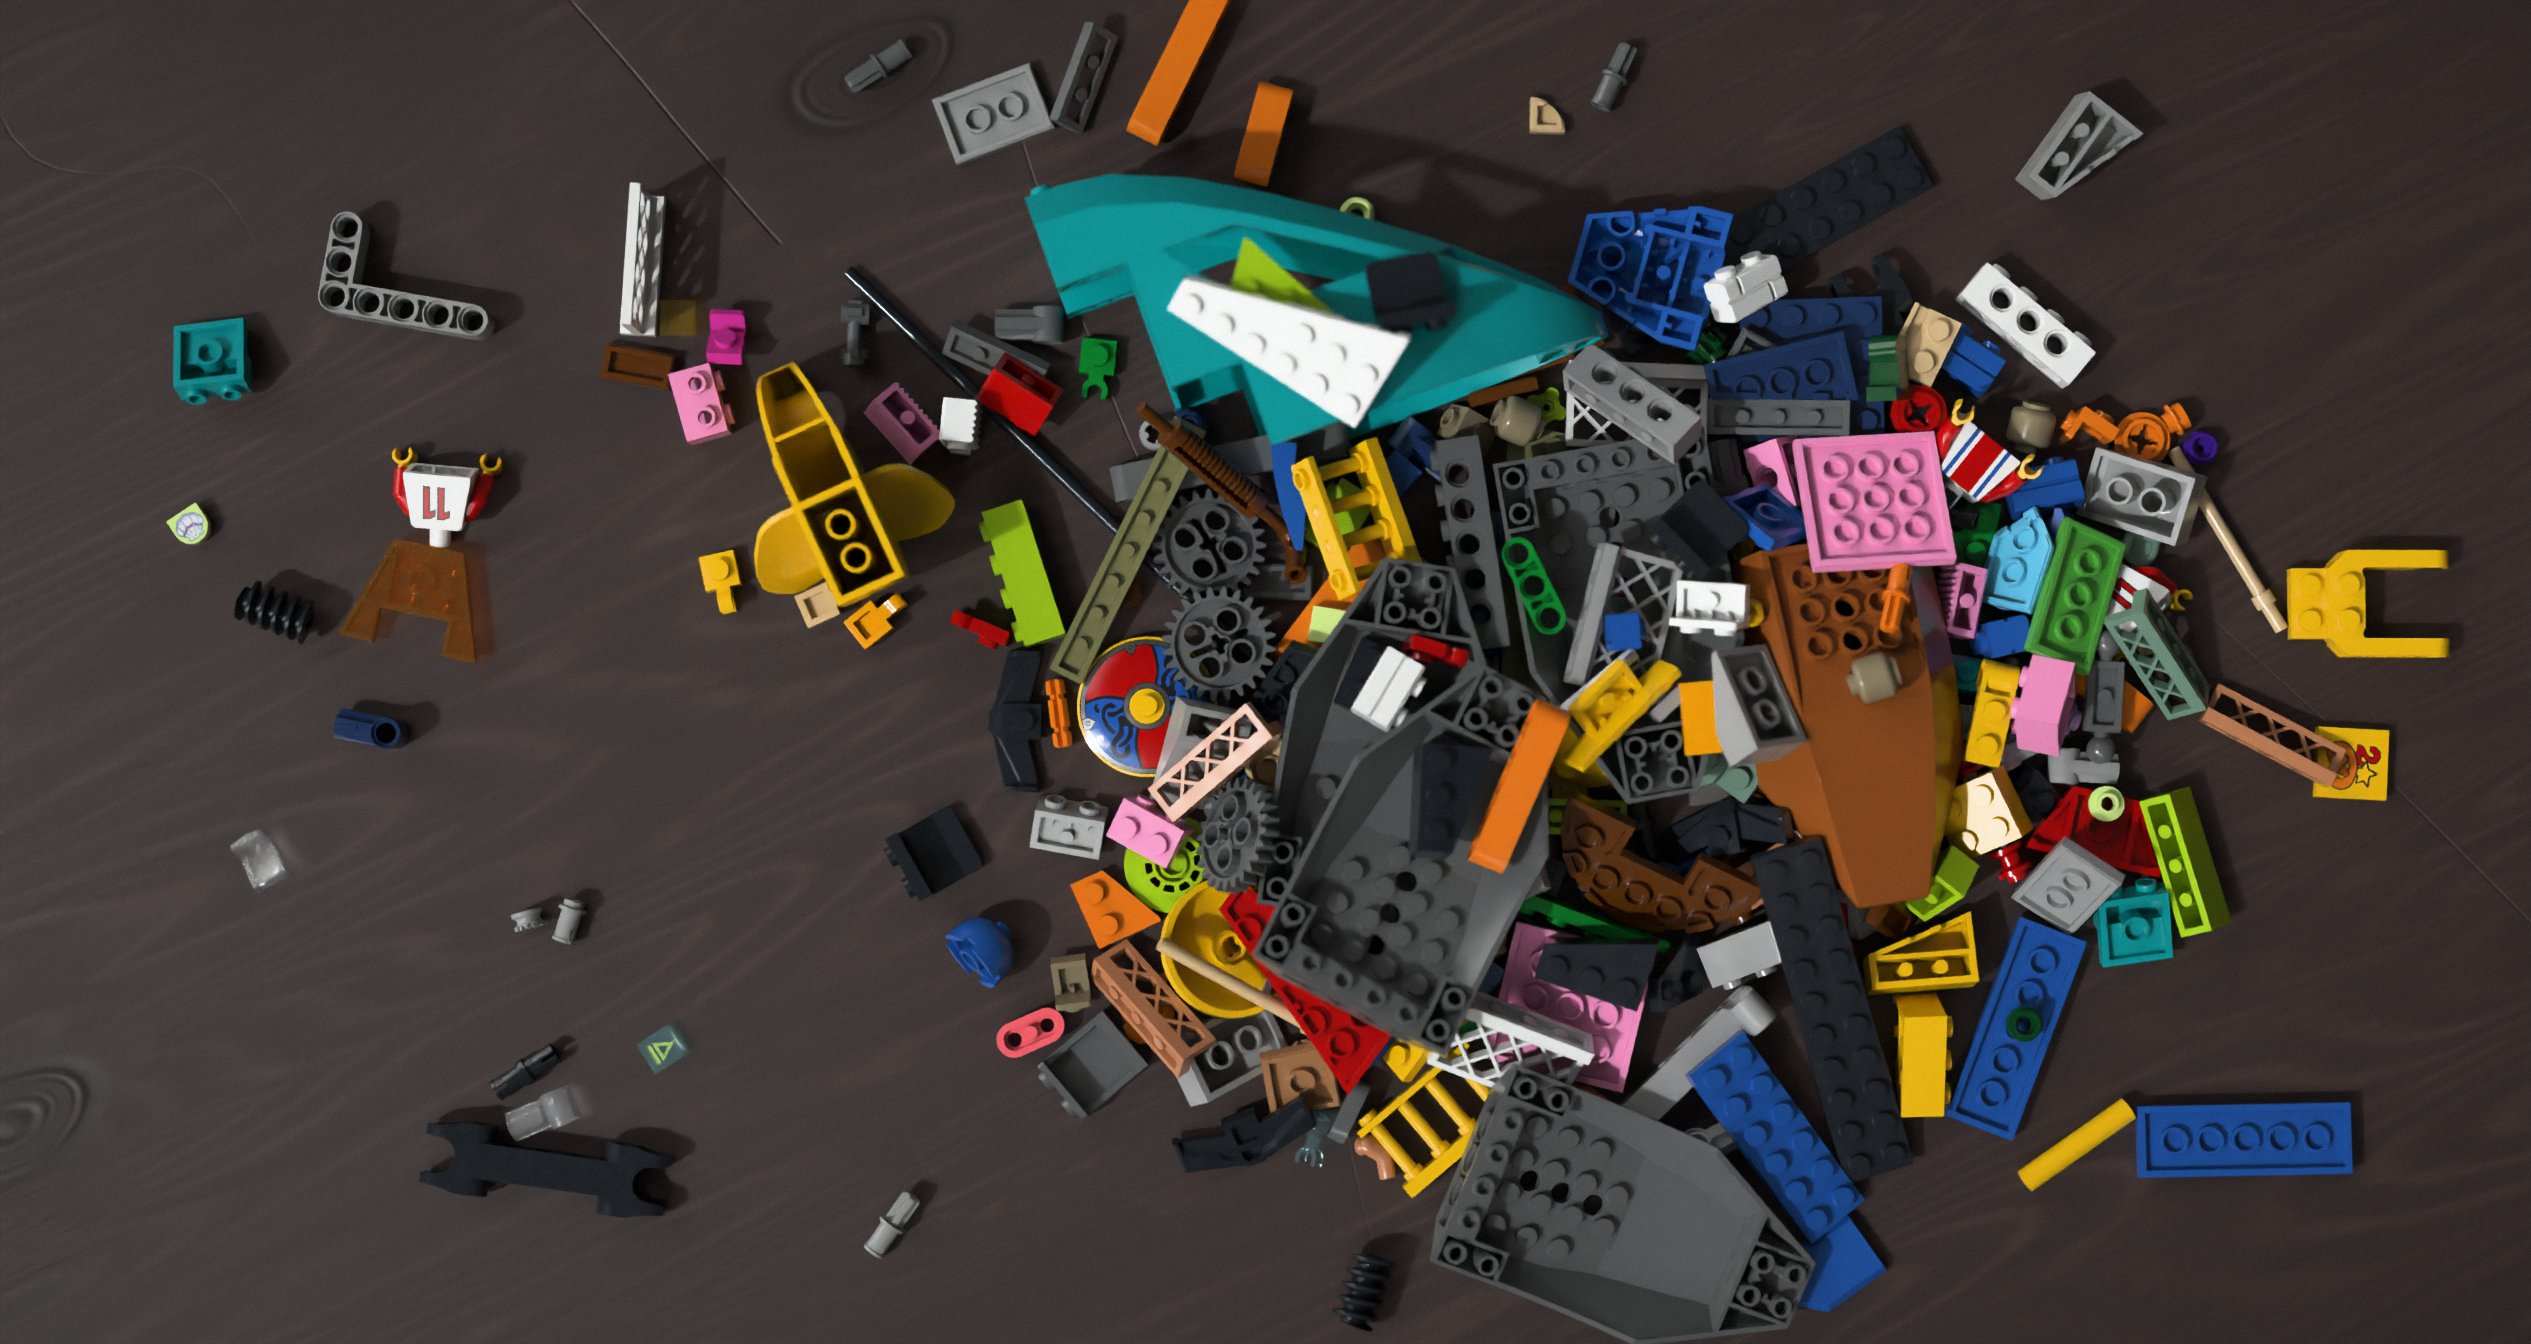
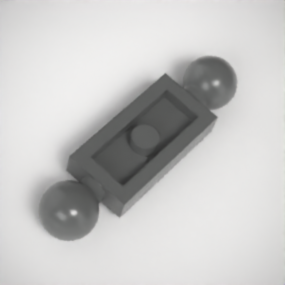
M2108 629L2102 630L2096 650L2099 660H2093L2090 674L2086 675L2083 731L2094 732V737L2086 746V753L2088 758L2097 764L2107 763L2113 758L2115 746L2111 739H2109V733H2121L2125 662L2113 661V656L2119 652L2120 647Z

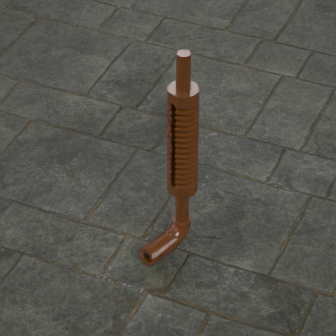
M1145 401L1140 402L1135 412L1160 432L1157 440L1162 447L1171 452L1186 467L1190 468L1194 474L1204 480L1205 483L1245 517L1253 518L1258 515L1277 531V537L1282 541L1286 549L1285 579H1289V582L1292 584L1303 583L1307 579V561L1309 558L1306 542L1304 540L1303 551L1295 550L1285 520L1266 505L1268 494L1245 474L1241 473L1239 469L1180 419L1174 418L1171 421H1167Z

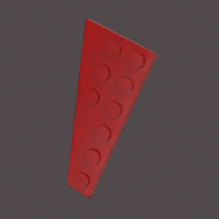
M1248 887L1247 892L1239 891V894L1230 893L1219 910L1252 956L1276 907L1257 904V893ZM1252 956L1342 1088L1349 1095L1392 1036L1279 978Z

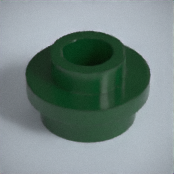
M2020 1006L2009 1013L2006 1019V1028L2010 1036L2015 1040L2029 1042L2037 1038L2041 1033L2042 1018L2035 1009ZM2022 1017H2026L2029 1020V1027L2024 1031L2018 1027V1021Z

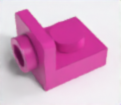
M711 309L709 315L711 330L706 350L707 363L742 365L747 342L745 311Z

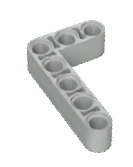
M341 212L333 218L318 291V300L324 309L340 317L471 340H484L492 335L495 329L493 316L478 305L361 285L370 240V227L366 221L352 212ZM351 222H357V233L353 237L345 238L344 229L346 225ZM345 256H350V268L345 272H339L337 269L339 260ZM339 290H343L345 293L344 302L337 307H333L331 304L332 295ZM373 296H378L380 303L378 309L372 313H367L365 309L367 300ZM412 302L414 305L413 314L409 318L401 319V307L405 303ZM442 308H447L449 312L447 321L441 325H436L434 322L435 313ZM476 314H481L483 316L482 327L476 331H470L468 327L470 318Z
M1742 985L1655 1068L1620 1105L1658 1121L1693 1087L1685 1076L1686 1073L1736 1032L1741 1031L1745 1035L1750 1034L1753 1036L1759 1034L1777 1016V1012L1752 987Z

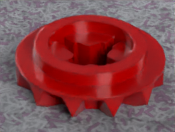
M1910 386V399L1892 401L1889 416L1894 430L1898 433L1934 431L1936 436L1947 420V407L1944 399L1936 390L1928 386ZM1912 405H1915L1917 408L1930 405L1931 408L1926 410L1927 412L1923 415L1924 423H1921L1918 419L1906 421L1913 412Z

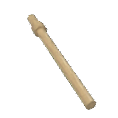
M2179 445L2168 451L2167 454L2175 467L2195 473ZM2204 488L2199 504L2200 509L2252 593L2253 598L2251 600L2258 611L2262 610L2275 633L2282 631L2288 625L2274 604L2277 601L2270 588L2265 589Z
M1162 937L1156 946V950L1299 1027L1300 1033L1306 1035L1283 1002Z

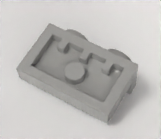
M1057 794L1040 795L1035 809L1029 847L1099 860L1109 808L1101 806L1094 801L1077 802L1066 800L1065 797Z

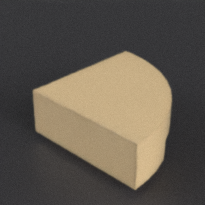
M1531 97L1529 134L1564 135V122L1556 109L1543 99Z

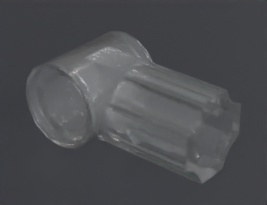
M569 1085L540 1096L539 1100L520 1106L505 1114L507 1127L516 1142L551 1127L553 1130L582 1118Z

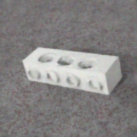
M1987 262L1979 269L1955 300L2060 388L2063 389L2068 386L2096 353L2090 347L2092 345L2091 341L2080 332L2075 331L2072 333L2063 325L2064 319L2052 309L2046 311L2036 303L2038 298L2029 289L2023 286L2019 289L2009 280L2010 274L2004 268L1997 264L1992 266ZM1995 292H2000L2007 297L2008 306L2006 309H2000L1994 305L1992 297ZM2021 315H2029L2033 318L2035 322L2033 331L2029 332L2021 327L2019 321ZM2049 337H2055L2061 342L2062 350L2060 354H2054L2047 348V339Z

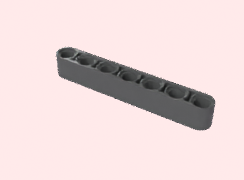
M1343 420L1284 441L1297 443L1296 463L1310 456L1314 457L1315 463L1350 456L1348 449L1352 448L1348 424ZM1268 435L1212 446L1247 477L1274 472L1271 443ZM1154 458L1109 468L1116 503L1132 501ZM1189 468L1178 491L1208 484Z

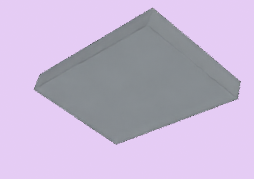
M1030 63L932 99L957 166L1055 130L1053 122L1049 120L1050 115Z
M2064 836L2020 883L2011 898L2071 936L2122 884L2125 875Z

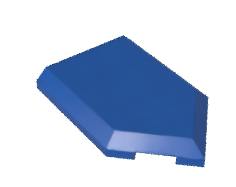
M1848 1215L1813 1244L1806 1243V1241L1800 1244L1816 1264L1797 1307L1830 1312L1887 1271Z

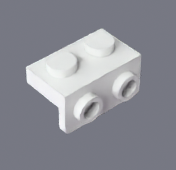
M1678 580L1676 616L1669 618V625L1680 626V632L1702 633V628H1713L1714 635L1735 636L1736 630L1749 627L1750 584Z

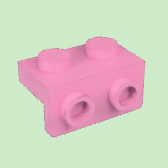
M1138 794L1137 797L1124 798L1106 836L1163 868H1170L1184 838L1191 836L1194 828L1186 824L1187 819L1185 817L1172 822L1165 812L1156 808L1157 802L1147 796Z

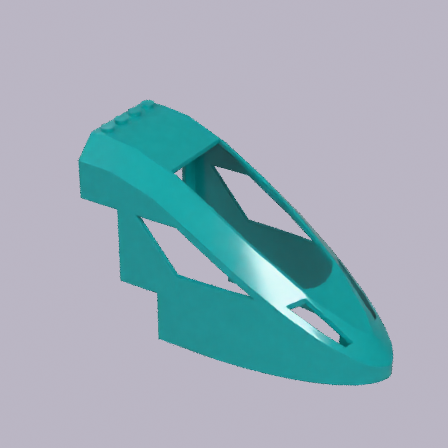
M1108 174L1053 188L1051 184H1045L1030 191L1031 196L1025 198L1068 319L1134 296L1176 412L1186 408H1193L1243 390L1259 436L1268 435L1271 446L1342 420L1167 309L1183 280L1188 275L1213 281L1200 272L1235 259L1238 260L1243 238L1251 240L1285 270L1336 280L1309 292L1334 314L1343 316L1344 320L1363 325L1366 323L1376 325L1365 276V268L1368 264L1432 252L1437 256L1446 301H1455L1458 316L1448 324L1449 328L1445 330L1427 332L1425 328L1412 331L1413 335L1357 426L1354 428L1348 424L1350 439L1405 420L1407 416L1413 417L1466 397L1469 393L1492 387L1573 354L1609 336L1601 312L1530 274L1430 237L1351 213L1275 194L1185 177Z

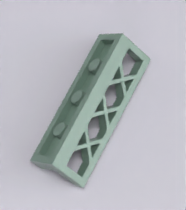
M2145 588L2135 591L2131 609L2105 616V626L2167 720L2207 710L2210 691L2209 683L2149 590ZM2134 621L2139 630L2137 634L2122 630L2119 625ZM2137 646L2152 649L2155 653L2153 658L2137 654L2135 651ZM2153 670L2168 674L2170 676L2169 682L2154 679L2151 675ZM2169 694L2184 698L2187 703L2172 707L2167 698Z

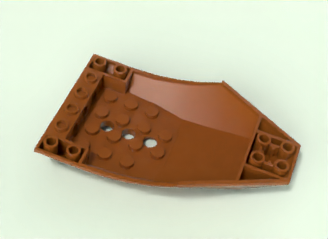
M1808 543L1782 547L1772 552L1761 550L1729 564L1733 583L1750 584V599L1759 600L1764 606L1763 614L1765 618L1762 623L1755 627L1743 628L1745 637L1742 647L1766 644L1807 738L1806 743L1780 760L1756 763L1757 785L1775 807L1789 808L1792 828L1801 839L1819 834L1832 878L1857 909L1928 898L1964 752L1955 670L1932 566L1913 567L1914 573L1908 594L1911 600L1909 605L1904 607L1899 632L1891 634L1880 629L1885 604L1881 596L1888 586L1890 568L1812 573ZM1840 601L1849 603L1853 608V615L1849 617L1839 615L1835 609V603ZM1846 635L1858 637L1861 642V648L1859 650L1848 649L1843 643V637ZM1883 652L1888 658L1894 657L1902 684L1897 686L1898 690L1895 696L1866 704L1861 700L1859 694L1852 696L1846 675H1849L1852 671L1851 664L1855 659Z

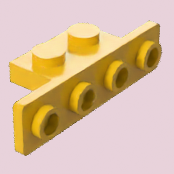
M1617 659L1568 707L1585 733L1561 756L1562 760L1580 771H1584L1593 765L1613 742L1621 738L1624 731L1638 717L1647 712L1649 706L1672 687L1673 683L1682 675L1679 668L1663 660H1658L1637 680L1626 662Z

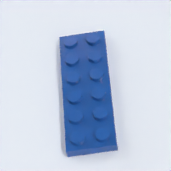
M2018 916L1952 1090L1950 1104H1947L1944 1115L2013 1141L2087 942ZM2020 1006L2035 1009L2042 1018L2041 1033L2037 1038L2029 1042L2015 1040L2010 1036L2006 1028V1019L2009 1013ZM2026 1017L2019 1019V1029L2022 1031L2028 1029L2029 1020Z
M1736 1032L1685 1074L1806 1243L1813 1244L1864 1201V1198L1744 1032Z
M2351 1102L2135 1106L2137 1177L2353 1174Z

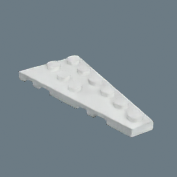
M1190 275L1183 280L1168 306V310L1354 428L1361 420L1412 336L1402 332L1396 334L1381 330L1380 326L1369 323L1363 325L1344 320L1343 316L1291 302H1277L1267 299L1268 296L1257 293L1251 295L1236 291L1231 286Z

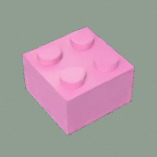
M2033 654L2030 666H2023L2019 680V687H2022L2020 698L2014 697L2010 718L2014 719L2011 734L2016 735L2017 748L2059 757L2076 698L2075 663Z

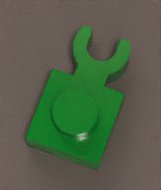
M1082 338L1079 374L1089 375L1088 380L1084 382L1081 389L1083 399H1088L1089 389L1097 386L1102 390L1101 401L1107 400L1109 392L1104 382V377L1115 376L1117 341Z

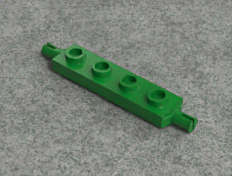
M1539 893L1524 900L1519 909L1520 912L1528 915H1533L1534 911L1547 915L1546 920L1563 928H1566L1567 924L1581 928L1579 933L1586 937H1655L1650 932L1646 933L1544 893ZM1660 938L1657 952L1664 955L1671 942Z

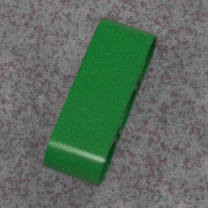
M1521 537L1510 539L1503 547L1502 559L1527 612L1539 632L1544 635L1557 634L1566 623V614L1541 561L1528 540ZM1516 544L1523 545L1528 550V559L1521 564L1511 562L1508 558L1510 547ZM1532 576L1540 578L1544 583V591L1538 596L1528 595L1523 587L1527 578ZM1548 608L1554 609L1560 616V623L1552 629L1543 627L1539 620L1540 613Z

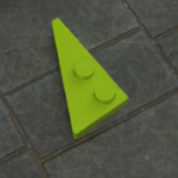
M1243 238L1231 284L1233 290L1251 295L1257 293L1268 296L1267 299L1277 302H1291L1334 314L1251 240Z

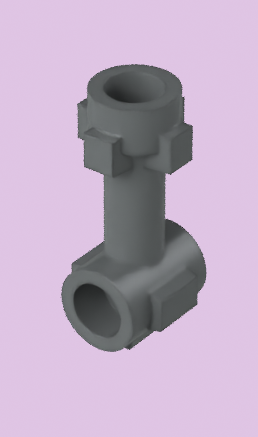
M848 300V303H841V324H848L847 349H841L840 359H843L844 367L860 368L864 367V360H867V350L861 349L862 325H869V304H862L860 300Z

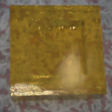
M660 300V335L696 337L697 301Z

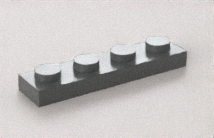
M1707 399V434L1849 436L1850 400Z

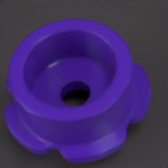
M2203 431L2193 432L2190 434V438L2184 441L2183 453L2188 456V461L2193 465L2209 464L2217 456V441L2212 435L2206 434ZM2199 445L2203 447L2202 452H2199L2197 450V447Z

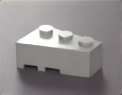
M2088 91L2077 94L2015 180L2040 200L2055 198L2144 133L2092 92Z

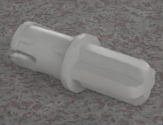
M903 1191L886 1216L882 1215L879 1218L881 1223L868 1242L865 1243L864 1248L873 1256L882 1259L897 1235L904 1233L903 1227L920 1204V1200L911 1192Z

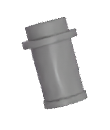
M565 898L564 903L559 904V908L562 910L552 939L574 945L581 916L586 915L587 912L584 910V902Z

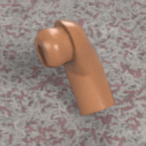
M1366 1134L1363 1138L1358 1137L1355 1140L1354 1148L1356 1153L1360 1156L1366 1155L1377 1162L1380 1180L1397 1177L1394 1159L1373 1134Z

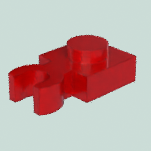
M958 610L954 611L950 620L951 624L979 635L978 643L997 650L999 644L1007 647L1012 637L1010 632Z
M1415 634L1405 638L1402 653L1411 655L1412 660L1423 665H1431L1432 662L1438 661L1461 669V666H1466L1469 656L1467 651L1447 647V644Z

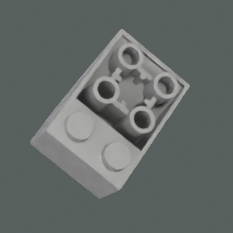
M1176 696L1153 784L1238 709ZM1247 715L1239 720L1238 736L1249 737L1252 721ZM1231 728L1224 734H1230ZM1217 739L1214 742L1213 757L1226 759L1229 756L1230 741ZM1238 742L1237 748L1240 747L1243 744V742ZM1206 750L1203 751L1200 755L1206 756ZM1193 760L1189 764V778L1201 780L1205 775V762ZM1213 763V769L1219 764ZM1181 771L1176 775V777H1181ZM1168 782L1161 788L1172 803H1175L1180 798L1181 783ZM1225 783L1222 787L1226 788L1227 783ZM1188 785V791H1189L1194 785ZM1218 790L1197 808L1203 810L1205 808L1211 809L1210 798L1212 796L1219 798Z

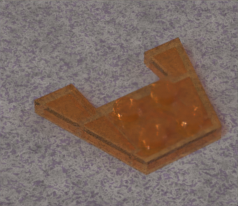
M394 539L337 635L375 643L382 608L448 622L441 657L477 664L466 554Z

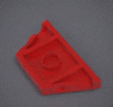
M2071 786L2025 842V848L2049 853L2065 836L2113 868L2160 878L2161 875L2139 800L2123 797L2125 805L2122 814L2113 821L2104 822L2093 817L2088 808V799L2094 790ZM2109 797L2103 798L2101 802L2102 808L2106 811L2112 808L2113 802Z

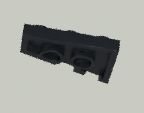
M1292 639L1248 702L1252 703L1267 724L1277 720L1283 728L1285 727L1292 688L1319 649Z

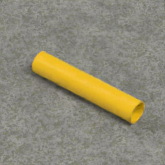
M2121 1098L2022 1167L2017 1173L2032 1192L2136 1119V1116L2129 1105Z

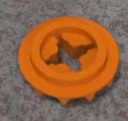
M2137 412L2121 420L2117 426L2120 429L2114 438V450L2117 452L2156 462H2161L2168 453L2170 434L2167 426L2159 417L2151 413ZM2143 427H2145V439L2150 440L2155 445H2145L2137 454V443L2128 437L2138 436Z

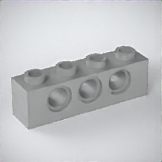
M1592 344L1584 348L1563 370L1565 391L1672 464H1675L1702 436L1701 417L1692 406L1688 404L1682 405L1672 398L1665 388L1659 385L1654 386L1645 380L1637 369L1633 367L1628 368L1617 361L1616 357L1607 349H1600ZM1603 381H1612L1611 383L1607 384L1601 383ZM1633 399L1640 400V401H1638V402H1629L1630 400H1633ZM1659 418L1668 419L1666 421H1657Z

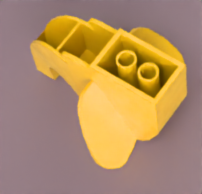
M792 361L759 376L757 381V399L763 427L773 456L772 462L792 504L791 508L769 518L757 534L754 559L756 576L761 587L767 592L776 594H795L806 590L825 578L837 606L847 607L910 578L898 541L933 532L945 524L955 507L952 493L930 474L905 464H888L865 473L856 453L796 362Z

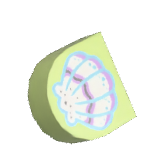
M197 502L166 521L175 536L180 541L190 545H198L204 542L211 532L210 520Z

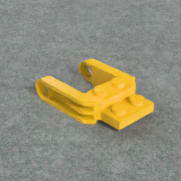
M2345 550L2336 553L2324 568L2287 569L2288 639L2324 640L2327 643V647L2339 658L2450 657V639L2365 638L2363 636L2364 629L2366 628L2365 577L2363 570H2414L2419 568H2442V570L2449 569V551Z

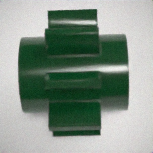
M1717 326L1711 331L1705 328L1696 351H1690L1685 357L1693 365L1718 361L1728 351L1722 344L1728 337Z

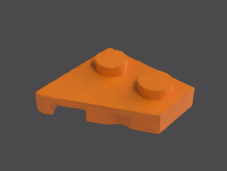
M1103 870L1070 885L1099 949L1161 921L1159 915Z

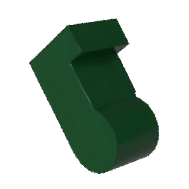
M1901 334L1873 335L1868 347L1871 365H1869L1870 387H1866V401L1910 399L1908 354L1904 336Z

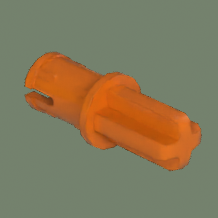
M1899 563L1890 568L1888 586L1881 596L1885 602L1880 622V629L1883 632L1891 634L1899 632L1904 607L1910 603L1911 598L1908 594L1914 568L1909 567L1910 565Z

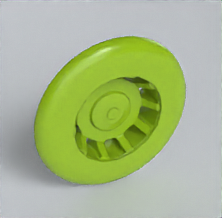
M1185 817L1187 819L1186 824L1194 828L1192 835L1184 838L1170 868L1165 869L1129 848L1126 849L1124 870L1128 885L1134 895L1151 909L1169 913L1175 902L1186 891L1208 880L1201 877L1204 868L1194 864V856L1198 855L1196 850L1202 846V842L1196 840V837L1203 834V828L1199 826L1198 821L1192 818ZM1187 842H1191L1196 847V850L1190 852L1186 848ZM1146 863L1152 864L1153 872L1147 874ZM1194 870L1200 872L1196 881L1191 879ZM1156 877L1161 882L1159 887L1152 883L1151 878ZM1188 882L1190 887L1181 891L1179 885ZM1165 885H1172L1175 891H1164Z

